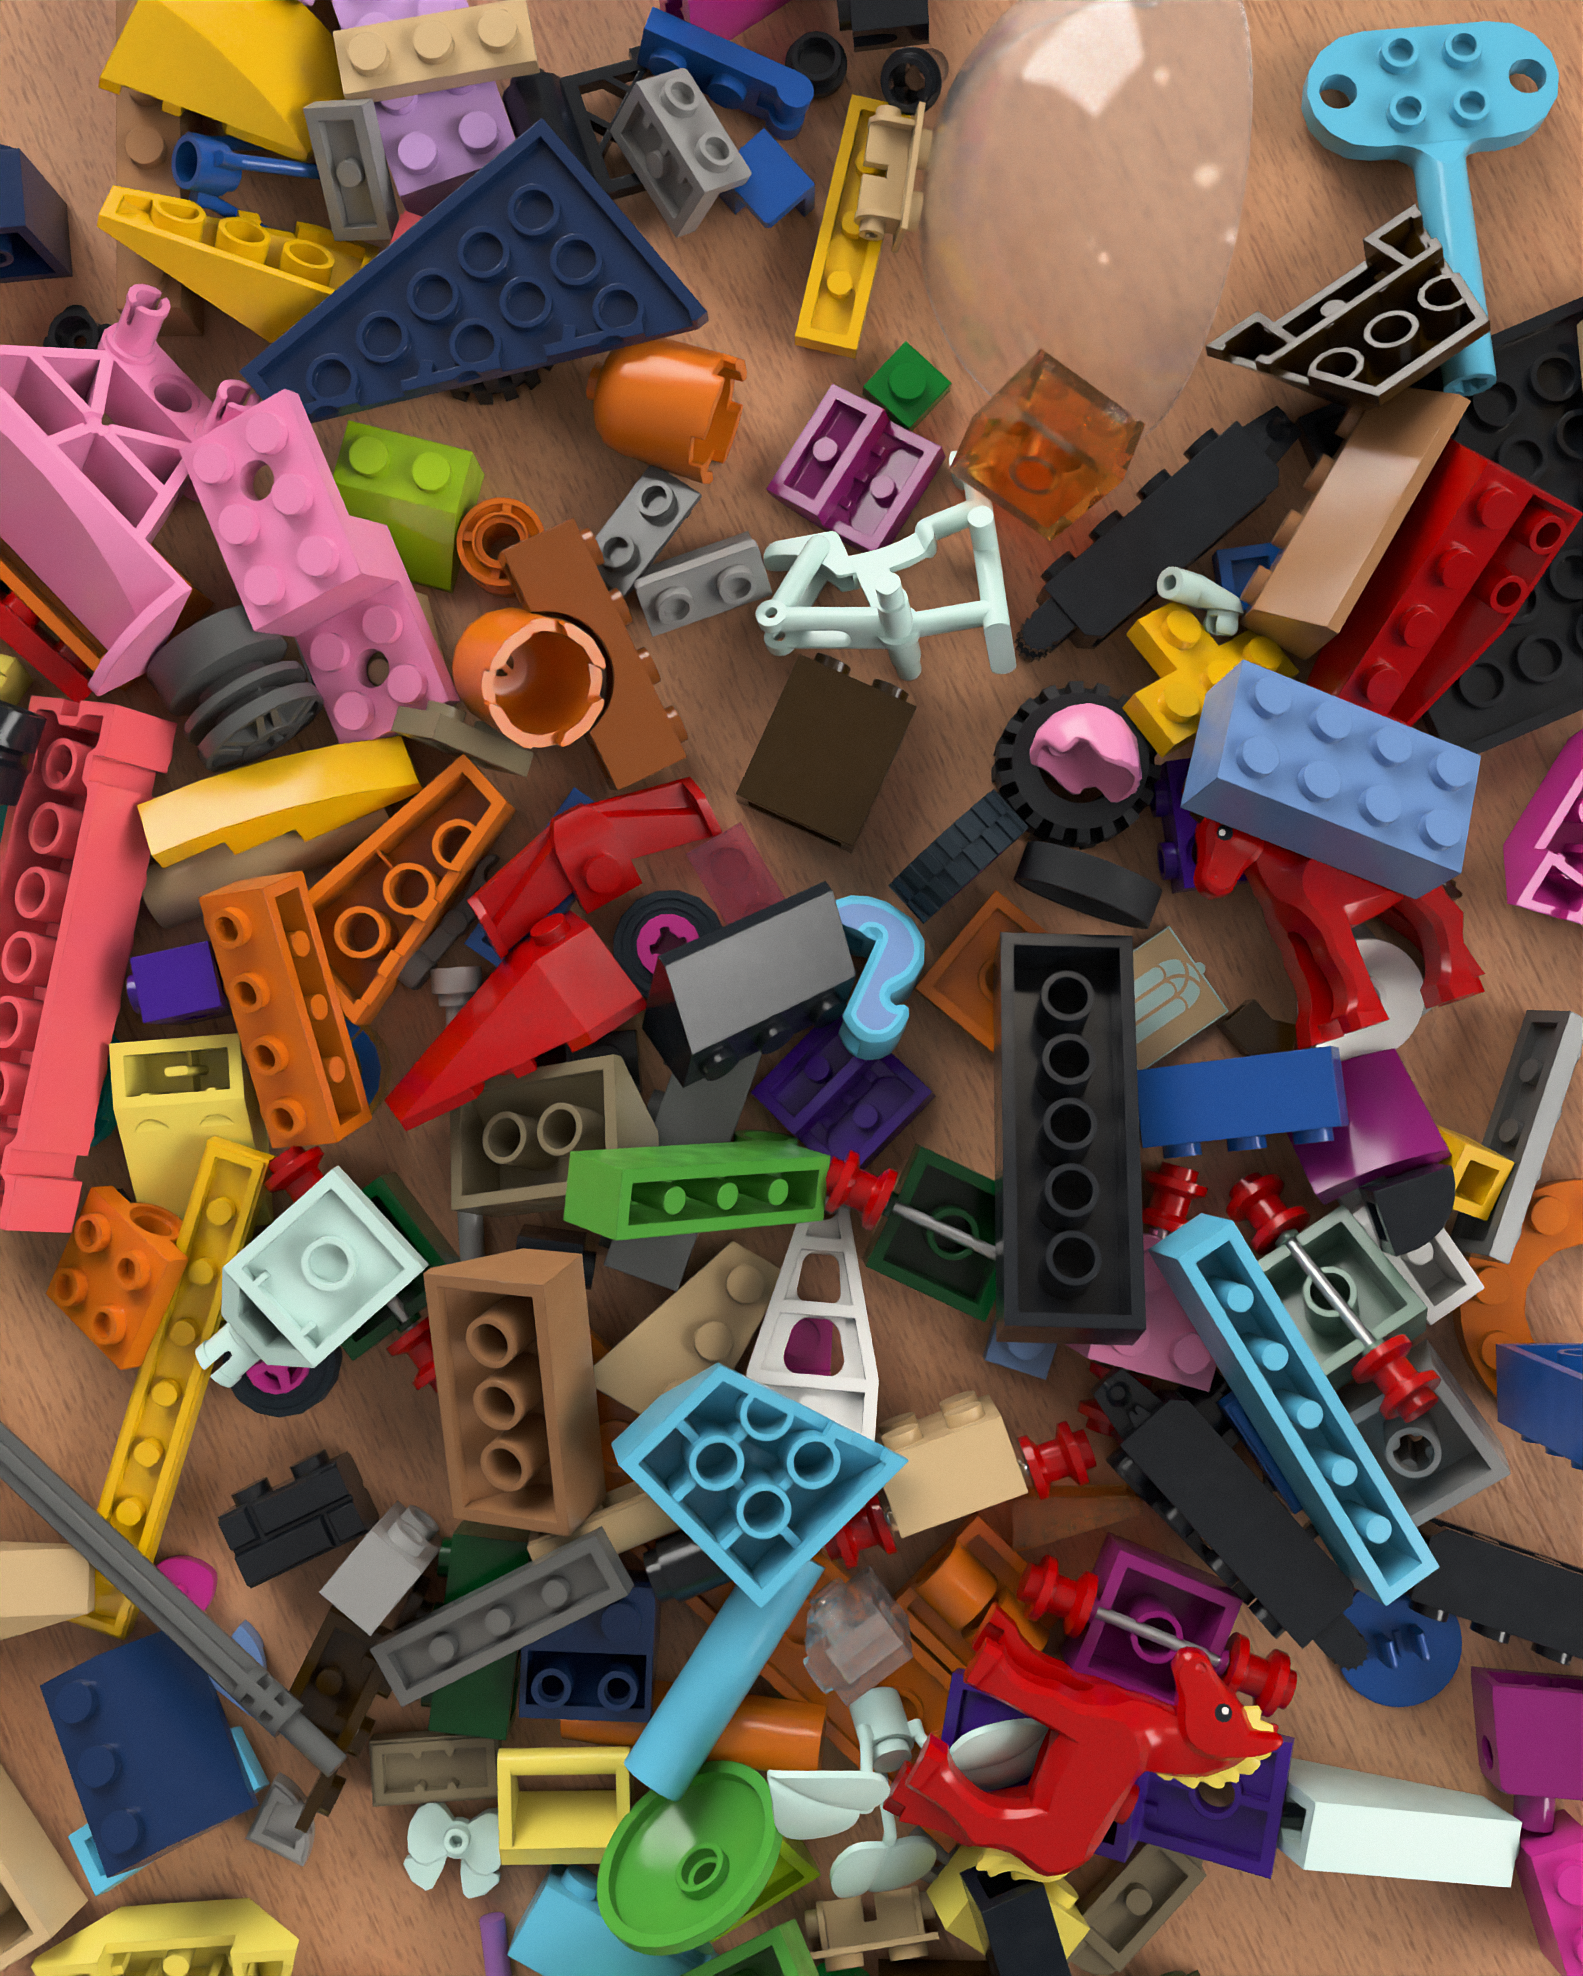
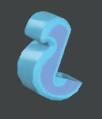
M850 895L835 900L850 954L865 957L868 960L842 1016L843 1023L838 1034L842 1043L852 1055L864 1060H874L889 1055L897 1047L904 1034L909 1018V1008L904 1004H899L910 997L919 981L924 965L925 940L913 919L888 902L869 896Z

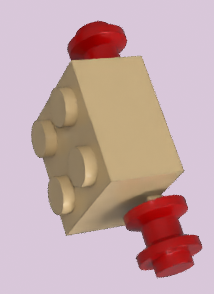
M973 1390L962 1392L942 1400L939 1403L941 1411L917 1419L914 1412H908L881 1422L878 1425L880 1433L875 1434V1442L906 1457L909 1461L883 1486L890 1504L889 1507H886L887 1513L884 1511L877 1492L865 1504V1507H862L825 1544L830 1560L834 1561L843 1558L849 1570L858 1567L859 1551L879 1545L888 1555L897 1553L898 1550L890 1526H892L894 1532L899 1530L901 1538L1027 1494L1029 1492L1026 1484L1030 1483L1029 1476L1039 1501L1049 1498L1051 1483L1060 1479L1070 1477L1080 1487L1089 1484L1086 1470L1097 1467V1463L1084 1429L1072 1432L1065 1420L1056 1424L1055 1439L1036 1445L1027 1435L1018 1437V1445L1025 1462L1023 1464L1021 1459L1017 1460L1002 1416L989 1394L977 1398L976 1392Z

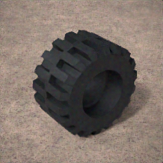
M1069 681L1065 688L1057 689L1055 684L1043 689L1036 698L1032 699L1030 697L1010 719L995 747L993 754L995 756V764L991 768L992 783L996 782L997 793L1029 827L1026 830L1030 833L1027 839L1031 841H1045L1067 848L1079 847L1080 850L1093 848L1097 844L1104 841L1107 842L1124 831L1140 817L1141 811L1149 806L1155 794L1151 791L1153 784L1160 780L1161 765H1155L1154 757L1158 753L1122 709L1130 699L1128 696L1123 694L1117 700L1108 695L1110 686L1097 683L1093 689L1084 688L1083 681ZM1092 703L1107 707L1120 715L1137 738L1142 779L1136 793L1131 794L1128 798L1118 803H1111L1103 793L1097 799L1087 803L1070 802L1054 794L1042 779L1039 767L1032 765L1030 761V748L1036 732L1054 713L1072 705Z

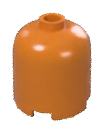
M661 338L611 350L604 363L596 362L588 378L586 396L588 400L593 401L595 426L600 438L607 447L622 455L702 484H710L713 481V472L707 470L712 461L725 463L737 432L743 405L732 401L735 380L746 381L747 369L743 359L672 339Z
M514 607L486 612L469 624L455 645L451 670L454 686L461 700L470 713L523 748H544L555 744L564 747L572 744L590 730L601 713L605 702L600 697L603 683L601 669L604 670L606 667L605 658L592 637L567 621L537 612L530 613L524 609Z

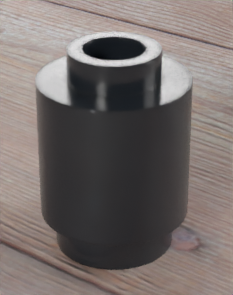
M682 1529L657 1539L655 1543L656 1548L643 1553L644 1565L649 1581L656 1596L662 1603L674 1598L681 1603L733 1581Z

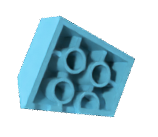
M719 1362L660 1395L611 1443L618 1465L760 1609L909 1461L897 1452Z

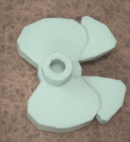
M445 1802L421 1803L408 1828L407 1841L410 1855H407L403 1863L411 1881L425 1891L432 1889L444 1868L448 1856L453 1859H461L460 1875L462 1890L468 1899L487 1894L501 1878V1872L497 1871L501 1865L498 1808H487L469 1820L464 1817L455 1818Z

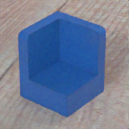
M765 128L738 150L751 170V176L746 184L719 194L722 201L735 215L746 207L765 228L773 227L794 207L804 217L815 208V183Z

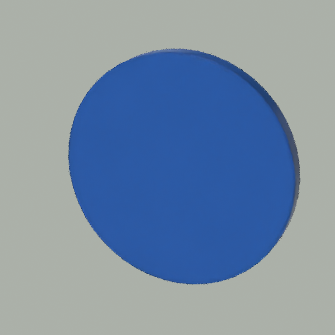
M1357 1589L1353 1592V1604L1343 1614L1365 1637L1364 1639L1369 1644L1367 1649L1370 1652L1366 1655L1368 1660H1364L1363 1666L1359 1665L1357 1670L1351 1668L1349 1671L1346 1668L1340 1669L1345 1679L1365 1698L1390 1707L1414 1706L1436 1696L1454 1676L1461 1657L1462 1635L1456 1615L1449 1614L1447 1622H1440L1411 1610L1408 1607L1410 1599L1405 1594H1402L1389 1605L1384 1606Z

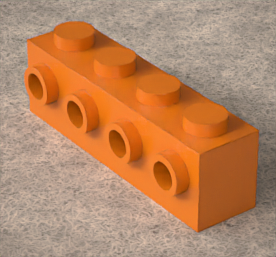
M303 870L238 880L198 897L204 916L205 928L211 939L223 980L224 992L230 1003L241 1041L242 1053L248 1064L260 1105V1113L265 1122L272 1148L337 1143L372 1120V1114Z

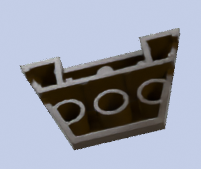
M1414 204L1363 239L1366 260L1277 321L1273 322L1261 312L1256 311L1207 344L1205 348L1209 357L1275 378L1311 395L1344 407L1370 410L1381 406L1490 332L1491 328L1489 318L1460 273H1454L1445 260L1441 243L1437 237L1432 239L1425 229L1422 214L1416 204Z

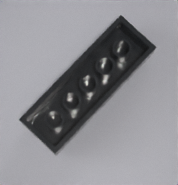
M1000 932L993 964L996 1342L1133 1346L1146 1330L1133 936Z

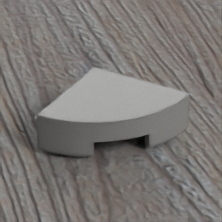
M281 1772L278 1773L245 1839L303 1867L312 1851L315 1837V1822L313 1819L307 1833L294 1828L307 1797L293 1780Z

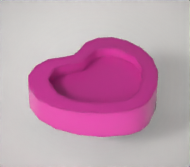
M187 1555L167 1557L156 1565L204 1612L206 1611L215 1595L218 1580L217 1572L211 1565L201 1559Z

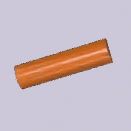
M655 1681L652 1716L674 1682ZM747 1694L705 1761H734L749 1766L752 1769L768 1771L769 1769L776 1771H821L828 1706ZM560 1719V1734L562 1739L612 1747L630 1746L632 1749L648 1723Z

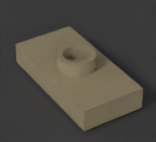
M428 1730L373 1734L369 1740L373 1807L498 1798L497 1757L499 1748H502V1740Z

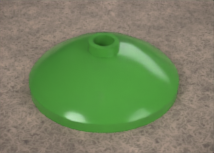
M724 1760L709 1761L703 1763L681 1800L677 1802L672 1801L651 1789L630 1809V1813L625 1815L613 1833L602 1857L597 1879V1901L600 1914L607 1927L619 1941L628 1948L642 1954L653 1956L678 1954L717 1938L747 1913L762 1893L772 1874L783 1835L778 1832L774 1823L771 1794L766 1780L757 1771L742 1763Z

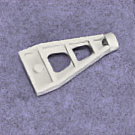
M843 1204L833 1213L824 1210V1214H836L829 1220L796 1224L747 1368L746 1377L875 1441L879 1378L849 1213L851 1208ZM809 1254L832 1255L838 1261L841 1295L836 1303L802 1301L798 1297L797 1287L802 1263ZM804 1318L826 1319L836 1326L840 1334L844 1357L843 1367L838 1374L834 1376L792 1373L787 1369L783 1355L791 1330L797 1322Z

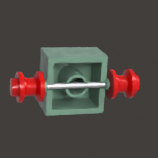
M1255 1172L1241 1179L1229 1192V1197L1232 1200L1226 1208V1214L1235 1223L1248 1220L1257 1231L1251 1241V1246L1258 1255H1266L1258 1260V1263L1335 1392L1353 1379L1358 1384L1374 1382L1385 1396L1378 1410L1386 1420L1400 1416L1405 1423H1408L1430 1410L1439 1400L1433 1391L1439 1386L1441 1378L1434 1370L1418 1372L1406 1358L1413 1346L1411 1341L1426 1331L1428 1307L1351 1212L1342 1204L1303 1230L1309 1223L1311 1216L1303 1206L1288 1209L1279 1198L1285 1183L1278 1174L1262 1176L1259 1172Z

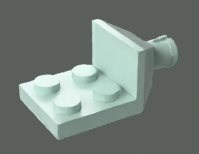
M338 1165L330 1170L222 1268L221 1316L227 1321V1324L209 1340H205L196 1348V1358L200 1366L205 1370L225 1352H231V1358L210 1376L215 1382L227 1388L233 1387L242 1378V1375L260 1359L266 1365L315 1368L417 1277L429 1264Z

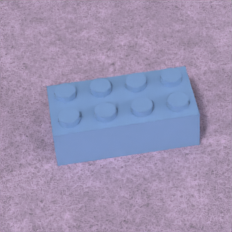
M1243 659L1206 692L1180 808L1411 898L1418 899L1462 872L1481 755Z

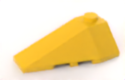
M114 185L99 212L97 221L98 228L271 344L374 259L380 249L378 246L361 240L335 241L332 230L319 225L297 221L294 232L261 226L259 214L237 210L236 217L221 219L206 216L203 208L191 200Z

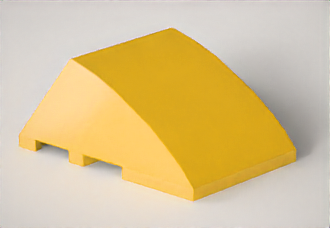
M138 0L99 77L98 84L99 88L118 95L121 93L122 86L163 100L161 111L178 117L187 109L220 121L225 134L304 163L309 160L314 152L303 108L314 101L346 100L343 94L334 37L322 22L298 0Z

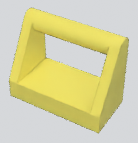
M631 1747L499 1748L497 1757L501 1865L601 1864L602 1857L613 1833L625 1815L630 1813V1809L636 1804L633 1774L623 1763L631 1751ZM616 1774V1790L519 1791L517 1776Z

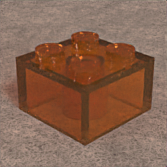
M1040 349L972 417L949 468V472L1051 542L1124 480L1145 423L1046 351Z

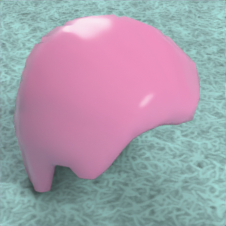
M1086 703L1072 705L1054 713L1039 727L1030 748L1031 764L1045 770L1070 794H1080L1084 788L1096 787L1111 803H1118L1128 798L1131 794L1136 793L1137 788L1140 786L1142 772L1137 738L1124 719L1107 707Z

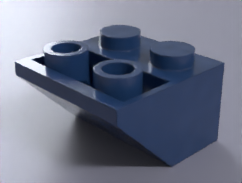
M626 1569L634 1583L628 1596L521 1648L519 1718L648 1723L650 1721L653 1711L660 1640L661 1601L651 1586L646 1570Z

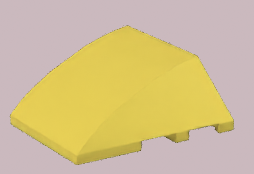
M250 1898L122 1906L35 1957L31 1969L36 1976H291L299 1939Z

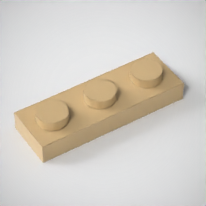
M505 0L333 31L343 94L346 100L373 98L374 102L540 73L526 0Z

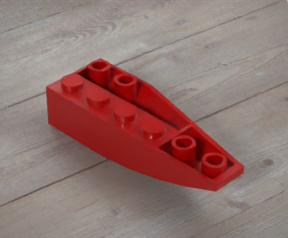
M1450 438L1339 634L1323 646L1306 685L1411 727L1506 630L1583 516V512Z

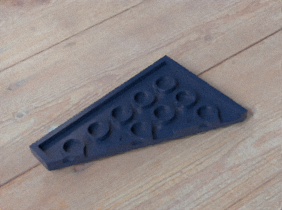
M541 118L239 372L263 401L283 389L298 393L310 423H315L698 330L709 320L706 309L545 120Z

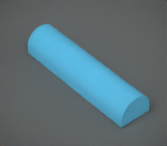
M811 1558L761 1609L737 1584L735 1585L623 1762L625 1767L638 1780L667 1799L676 1802L682 1799L826 1569L824 1566Z

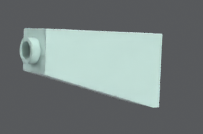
M1292 1758L1277 1848L1303 1870L1511 1888L1515 1860L1520 1849L1519 1838L1522 1822L1481 1795Z

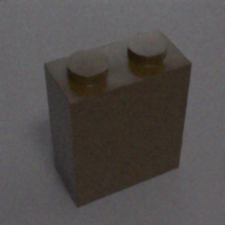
M817 653L814 660L799 654L736 792L737 802L852 854L912 722L917 706L906 702L909 696L906 691L889 682L874 679L872 686L848 676L851 668L831 656Z

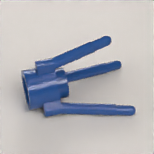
M188 131L178 139L172 154L171 168L173 178L179 187L190 190L189 200L225 218L236 217L237 210L240 209L220 199L218 196H222L226 192H232L238 187L242 177V170L320 180L316 164L235 153L233 151L267 149L232 136H206ZM263 223L260 224L263 227H268Z

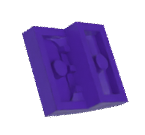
M842 1014L836 1021L826 1027H814L751 1093L808 1149L830 1155V1160L835 1156L843 1161L848 1152L853 1150L860 1154V1169L865 1170L936 1096L892 1053L874 1060H864L852 1055L846 1049L838 1034L843 1023Z

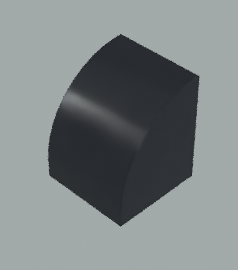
M1432 1163L1359 1187L1381 1251L1395 1257L1412 1252L1426 1245L1442 1230L1449 1219L1455 1201V1177L1452 1166Z

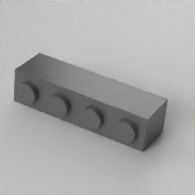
M759 1051L740 1060L728 1074L717 1080L707 1081L703 1078L683 1088L672 1073L665 1092L654 1089L647 1105V1110L658 1130L659 1146L731 1142L762 1053ZM699 1233L618 1241L601 1235L598 1246L609 1249L604 1266L677 1291L681 1285Z

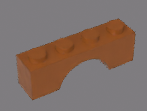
M571 518L502 550L497 558L522 609L530 613L537 612L564 619L574 624L593 638L605 658L606 689L604 706L590 730L583 735L610 790L619 791L687 758L681 743L688 740L685 726L676 709L672 705L664 708L653 686L661 682L658 669L645 647L636 650L625 626L633 623L630 610L620 591L616 587L608 591L597 567L605 562L601 549L588 527L579 530L574 518Z

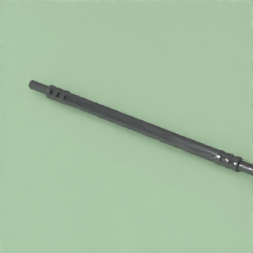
M0 1421V1479L274 1738L281 1733L329 1778L344 1762L347 1755L300 1712L304 1705Z

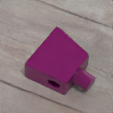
M1471 1666L1478 1760L1481 1772L1499 1791L1514 1794L1513 1816L1522 1822V1829L1540 1833L1552 1832L1554 1828L1556 1798L1583 1801V1676Z

